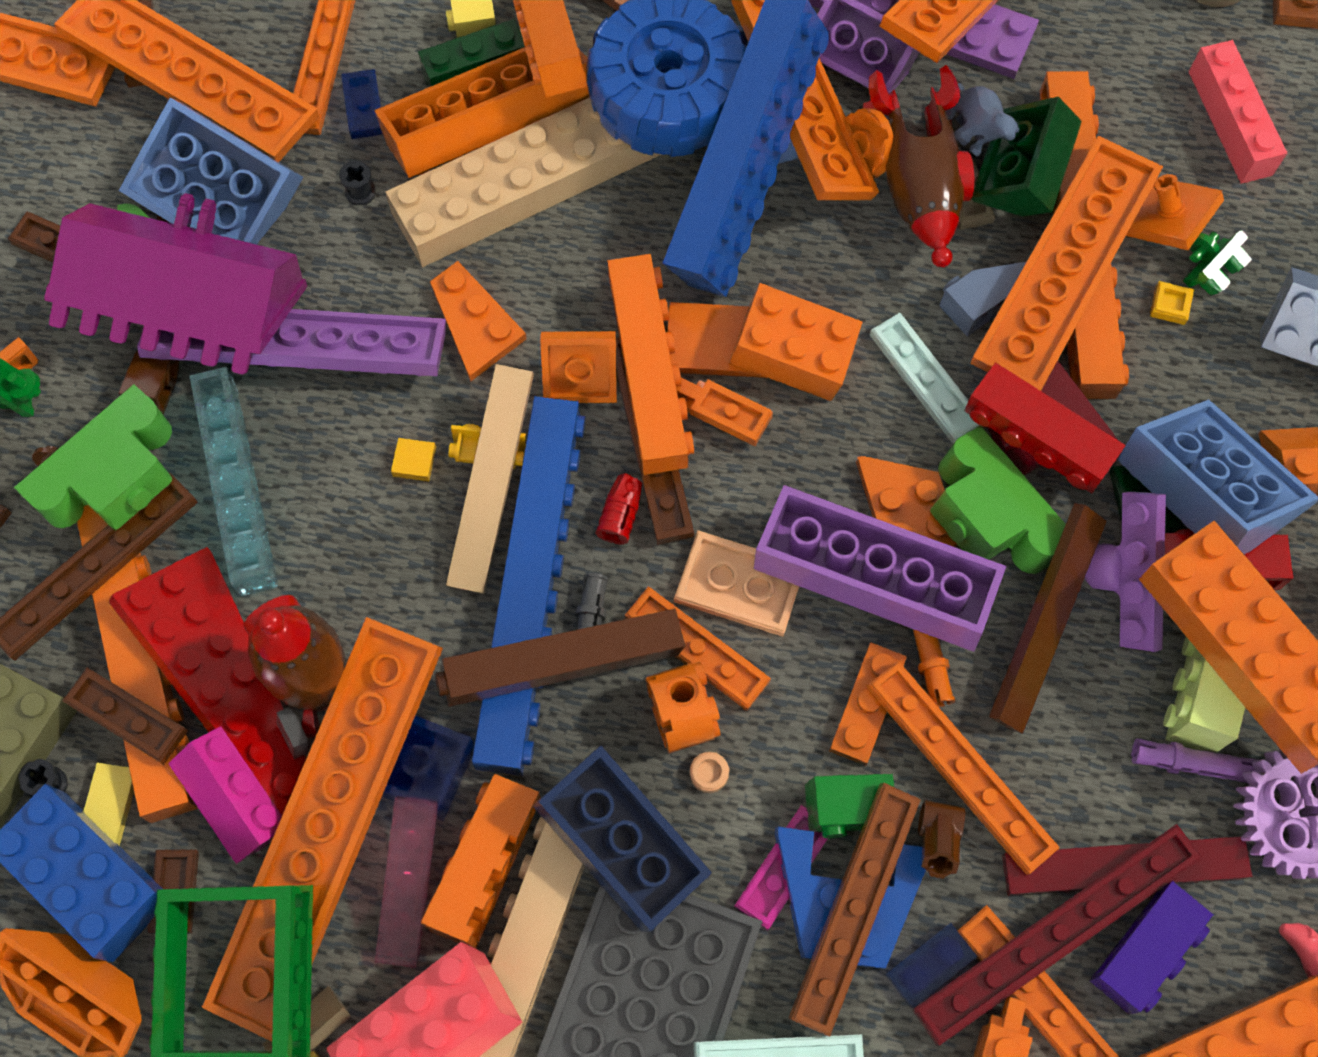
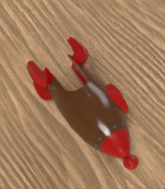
M947 65L939 69L941 88L936 92L931 87V102L925 107L924 111L928 137H918L909 133L905 128L896 91L894 89L888 93L883 74L876 70L869 76L868 87L871 101L863 103V108H873L882 112L888 119L893 131V144L886 165L889 191L897 212L910 230L926 246L934 249L931 254L933 264L937 267H947L953 260V254L946 246H948L959 224L963 202L970 201L974 191V167L971 155L968 151L959 152L952 128V119L949 120L946 110L953 108L960 99V89L957 80Z
M283 595L262 604L245 620L244 628L249 635L247 651L256 678L274 697L290 706L303 710L302 728L307 738H315L320 728L317 712L328 709L346 666L345 653L337 633L323 617L314 611L302 607L296 597Z

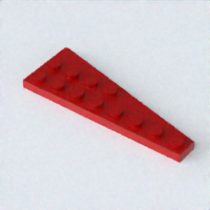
M205 547L113 593L109 599V604L206 730L211 732L220 726L223 728L283 816L306 757L303 755L295 760L293 759L277 726V712L283 710L282 704L255 676L247 651L249 635L244 628L243 619L209 548Z

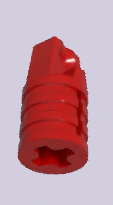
M627 473L617 476L606 498L602 516L599 519V525L595 532L600 539L618 545L628 543L629 534L635 522V515L639 509L642 482Z

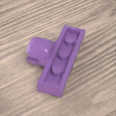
M1122 493L1120 545L1098 544L1085 575V581L1092 588L1115 591L1120 597V647L1150 652L1162 650L1163 608L1140 582L1139 578L1154 562L1165 554L1166 494Z

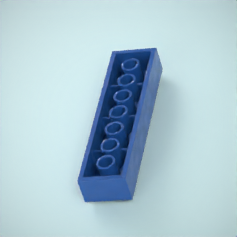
M765 0L662 263L690 287L726 297L730 287L737 280L742 255L749 249L752 229L764 210V198L768 188L775 182L778 162L782 153H785L789 146L790 131L794 121L801 115L803 98L807 88L812 85L815 79V67L820 54L824 53L828 45L829 32L808 0Z

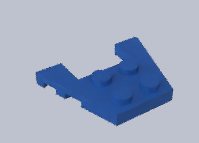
M776 827L774 835L776 844L779 845L783 863L781 867L789 891L790 909L800 956L804 959H812L842 879L810 874L814 840L813 831ZM903 845L890 879V886L886 889L857 966L886 968L926 871L925 868L921 867L922 847Z

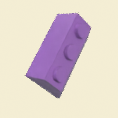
M825 0L817 14L829 32L827 48L819 57L821 63L868 89L869 76L878 70L883 74L888 93L892 92L909 73L920 53L879 27L884 15L857 0Z

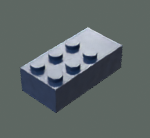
M602 746L594 750L533 805L536 811L641 932L652 931L712 874L708 867Z

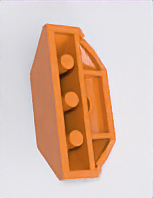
M6 928L0 932V984L19 1015L80 1057H124L128 1053L142 1022L134 981L131 977L109 962L93 958L75 939L67 934Z

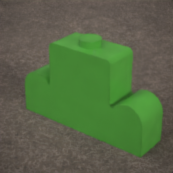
M133 384L14 488L56 528H66L75 524L83 514V507L88 505L113 530H117L139 510L145 508L157 494L172 482L171 475L149 451L158 449L167 443L172 434V426L155 403Z
M981 426L959 437L939 463V474L951 486L945 489L931 507V514L961 550L990 560L1009 548L1011 549L1012 560L1020 570L1029 574L1043 571L1051 563L1066 524Z

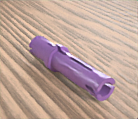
M1136 738L1132 747L1131 756H1133V764L1164 768L1168 773L1190 772L1249 784L1242 776L1243 772H1256L1252 766V762L1256 760L1254 758L1236 757L1228 754L1184 747L1179 742L1162 744Z

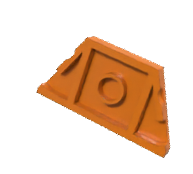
M865 456L857 457V468L873 518L953 547L958 546L930 512L931 507L945 491L939 472Z

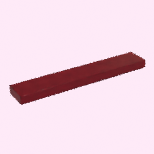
M1241 837L1190 840L1203 858L1172 881L1176 884L1252 878L1246 841H1242ZM1148 843L1058 849L1028 875L1023 872L1008 853H1004L1002 861L1007 896L1081 891Z

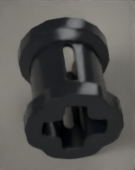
M357 160L344 164L340 169L339 177L346 189V199L353 205H367L375 198L376 188L375 184L371 181L372 175L368 165Z
M43 759L27 762L21 768L18 775L20 788L25 793L33 796L43 786L39 783L43 776L48 778L46 784L52 787L57 785V789L63 792L68 787V778L65 772Z

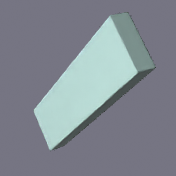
M901 313L871 329L870 337L952 444L959 437L980 426L964 411L968 399Z

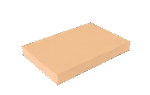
M697 530L674 597V602L784 637L799 586L754 570L756 548Z

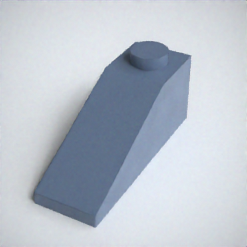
M1026 262L972 270L962 278L959 276L954 277L943 288L944 294L939 305L940 308L968 337L996 317Z

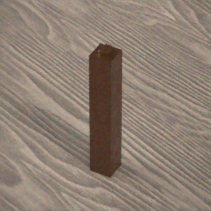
M676 609L442 658L440 672L435 673V681L439 696L446 695L450 707L679 656L686 645Z

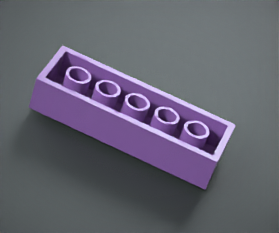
M785 485L781 490L758 543L754 561V570L973 652L982 636L1006 569L1005 565Z

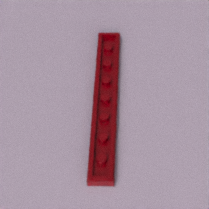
M1178 824L1172 826L913 1008V1012L936 1046H940L1203 857Z

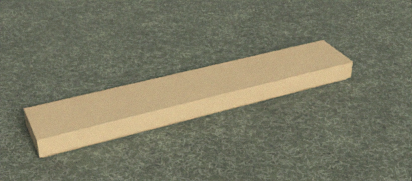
M498 364L495 366L446 582L448 587L481 594L486 592L534 377L533 371Z

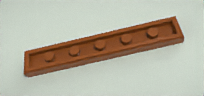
M880 783L788 1019L829 1037L831 1036L921 799L886 783Z

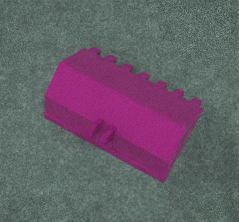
M183 193L179 201L174 224L91 203L62 217L50 281L46 287L44 300L53 302L49 318V325L52 327L64 328L72 307L83 310L79 327L81 334L94 336L100 317L104 315L113 318L109 337L112 342L125 343L132 322L144 325L140 341V348L143 350L155 351L161 330L174 333L170 351L172 357L185 359L191 339L196 338L205 341L201 356V363L203 365L216 366L223 345L235 348L231 367L232 372L246 374L252 354H261L306 290L307 282L306 279L302 278L296 254L212 234L217 205L215 200L205 199L203 201L197 227H190L195 199L193 195Z

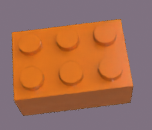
M759 283L749 304L729 363L832 401L843 385L862 321Z

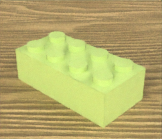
M1186 637L1182 647V655L1187 656L1184 669L1180 668L1173 682V690L1177 691L1175 704L1169 705L1164 717L1163 726L1168 727L1165 740L1182 743L1184 747L1218 752L1238 739L1245 706Z

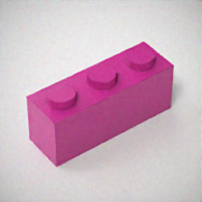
M221 726L191 741L168 763L236 864L272 842L282 815Z

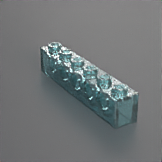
M227 367L190 375L230 583L240 596L277 588L279 585L237 385Z

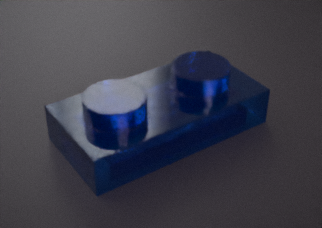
M375 69L341 74L351 139L383 135L374 111L382 107Z
M949 923L885 975L912 1009L967 966L977 955L952 923Z

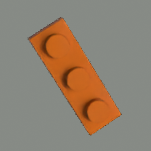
M870 642L829 752L865 766L868 764L887 711L867 689V686L897 661L904 666L907 656Z

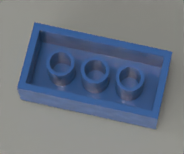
M44 784L0 830V863L93 958L114 962L155 917L154 909L157 902V889L163 888L118 844L105 834L67 793Z

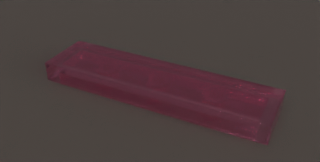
M397 796L394 799L375 963L416 968L418 965L423 925L420 922L425 914L438 801Z

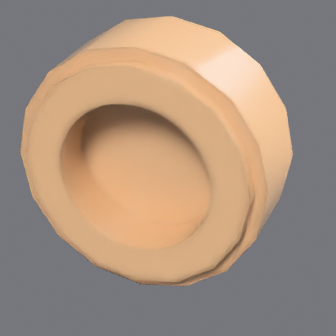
M715 752L699 754L690 765L689 776L691 783L703 793L718 792L725 786L729 778L727 761Z

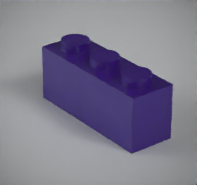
M1173 881L1167 883L1155 893L1089 981L1129 1015L1140 1013L1142 1010L1146 1013L1149 1012L1162 996L1158 988L1166 978L1169 980L1174 979L1185 966L1186 960L1182 956L1190 946L1196 948L1208 935L1210 929L1206 924L1214 914Z

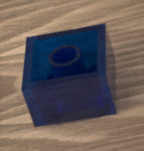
M415 715L382 797L444 822L474 752L475 745L471 737Z

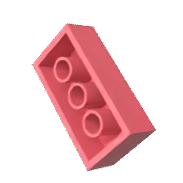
M460 942L326 1049L330 1057H479L523 1023L485 953Z

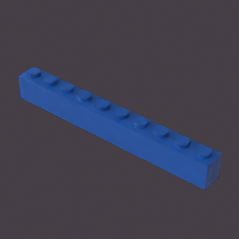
M534 396L491 648L552 635V628L546 626L548 614H555L557 608L558 591H553L552 589L554 577L561 578L564 555L558 554L560 541L567 542L569 532V519H564L566 506L572 507L575 493V484H569L571 471L578 472L580 462V450L575 449L576 438H583L586 416L580 415L578 401ZM544 686L482 699L472 758L475 770L523 776L524 765L531 766L533 760L534 742L528 741L530 727L538 726L540 716V703H535L536 689H543Z

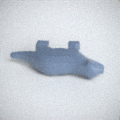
M958 83L960 99L953 108L946 110L949 120L955 116L956 112L959 113L956 120L962 127L954 132L957 141L965 146L975 136L976 142L971 145L969 150L978 157L981 154L982 145L999 138L1009 141L1013 140L1015 133L1020 129L1012 116L1003 113L1001 100L996 93L983 86H975L965 90L963 85Z

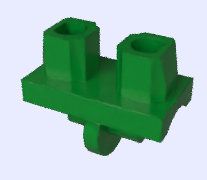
M1242 230L1237 231L1231 239L1222 238L1220 240L1219 235L1215 232H1211L1209 235L1200 233L1190 247L1192 254L1189 256L1192 262L1198 264L1182 281L1189 288L1199 284L1211 296L1222 292L1230 284L1231 280L1220 268L1224 265L1231 274H1234L1244 268L1251 260L1241 246L1248 237Z
M0 358V408L3 410L11 409L22 417H32L34 415L32 398L39 396L41 392L38 374L30 369L18 370Z

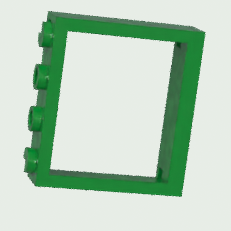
M313 885L157 889V902L154 909L156 933L152 954L154 984L151 993V1005L153 1007L152 1033L149 1039L151 1057H310ZM276 899L272 1051L183 1050L188 902Z

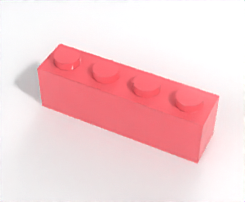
M1230 40L1201 47L1189 70V74L1240 183L1273 176L1288 153L1234 41Z

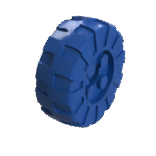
M629 0L620 5L619 10L611 17H605L598 26L593 37V47L589 49L586 72L589 97L594 112L597 111L600 115L601 125L614 139L617 140L619 138L630 145L632 150L651 156L654 153L665 154L670 157L693 154L694 150L704 146L708 147L746 50L740 29L731 17L723 15L717 10L716 5L707 0Z

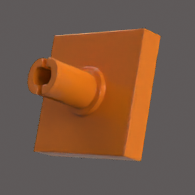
M1172 174L1162 175L1155 181L1126 236L1189 250L1223 203V192L1218 189L1179 182L1178 178Z
M616 331L541 332L543 397L578 401L579 403H617Z

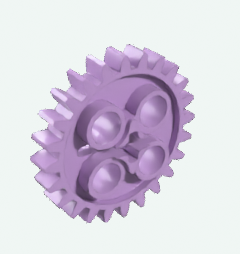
M1280 748L1279 752H1265V760H1254L1252 762L1256 772H1243L1242 774L1249 783V786L1236 788V791L1245 797L1244 802L1234 804V808L1244 811L1245 816L1236 820V825L1247 826L1248 829L1241 837V840L1254 841L1255 845L1252 847L1250 854L1252 856L1265 855L1262 866L1276 867V874L1278 875L1291 874L1294 879L1318 878V765L1301 774ZM1312 781L1316 785L1317 792L1315 796L1311 791ZM1275 787L1280 792L1279 803L1274 798ZM1284 828H1286L1289 833V841L1287 844L1285 843L1283 838Z

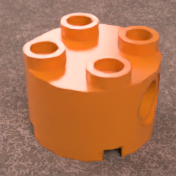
M701 662L689 663L645 677L649 698H652L653 714L668 753L715 740V737L721 736L717 720H720L718 708L714 697L707 696L704 686L707 685V679Z

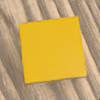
M1158 281L1155 286L1149 317L1185 325L1189 319L1194 289Z
M398 438L391 469L392 476L429 482L436 452L435 443Z

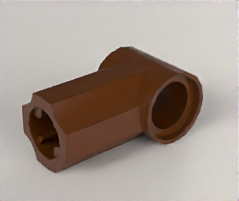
M924 800L922 803L917 830L918 836H922L921 867L925 868L931 877L944 879L950 874L957 873L960 864V840L965 823L964 807Z

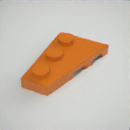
M459 261L430 281L470 381L474 380L527 339L526 333Z

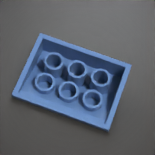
M170 97L119 191L172 224L175 222L181 195L183 193L193 195L195 200L190 225L192 228L197 227L203 201L205 199L215 200L217 205L212 234L257 245L286 209L303 176L264 154L187 105Z
M1210 400L1136 427L1118 458V461L1130 474L1138 479L1148 490L1156 494H1166V507L1188 529L1197 533L1212 521H1215L1243 554L1252 551L1318 501V496Z

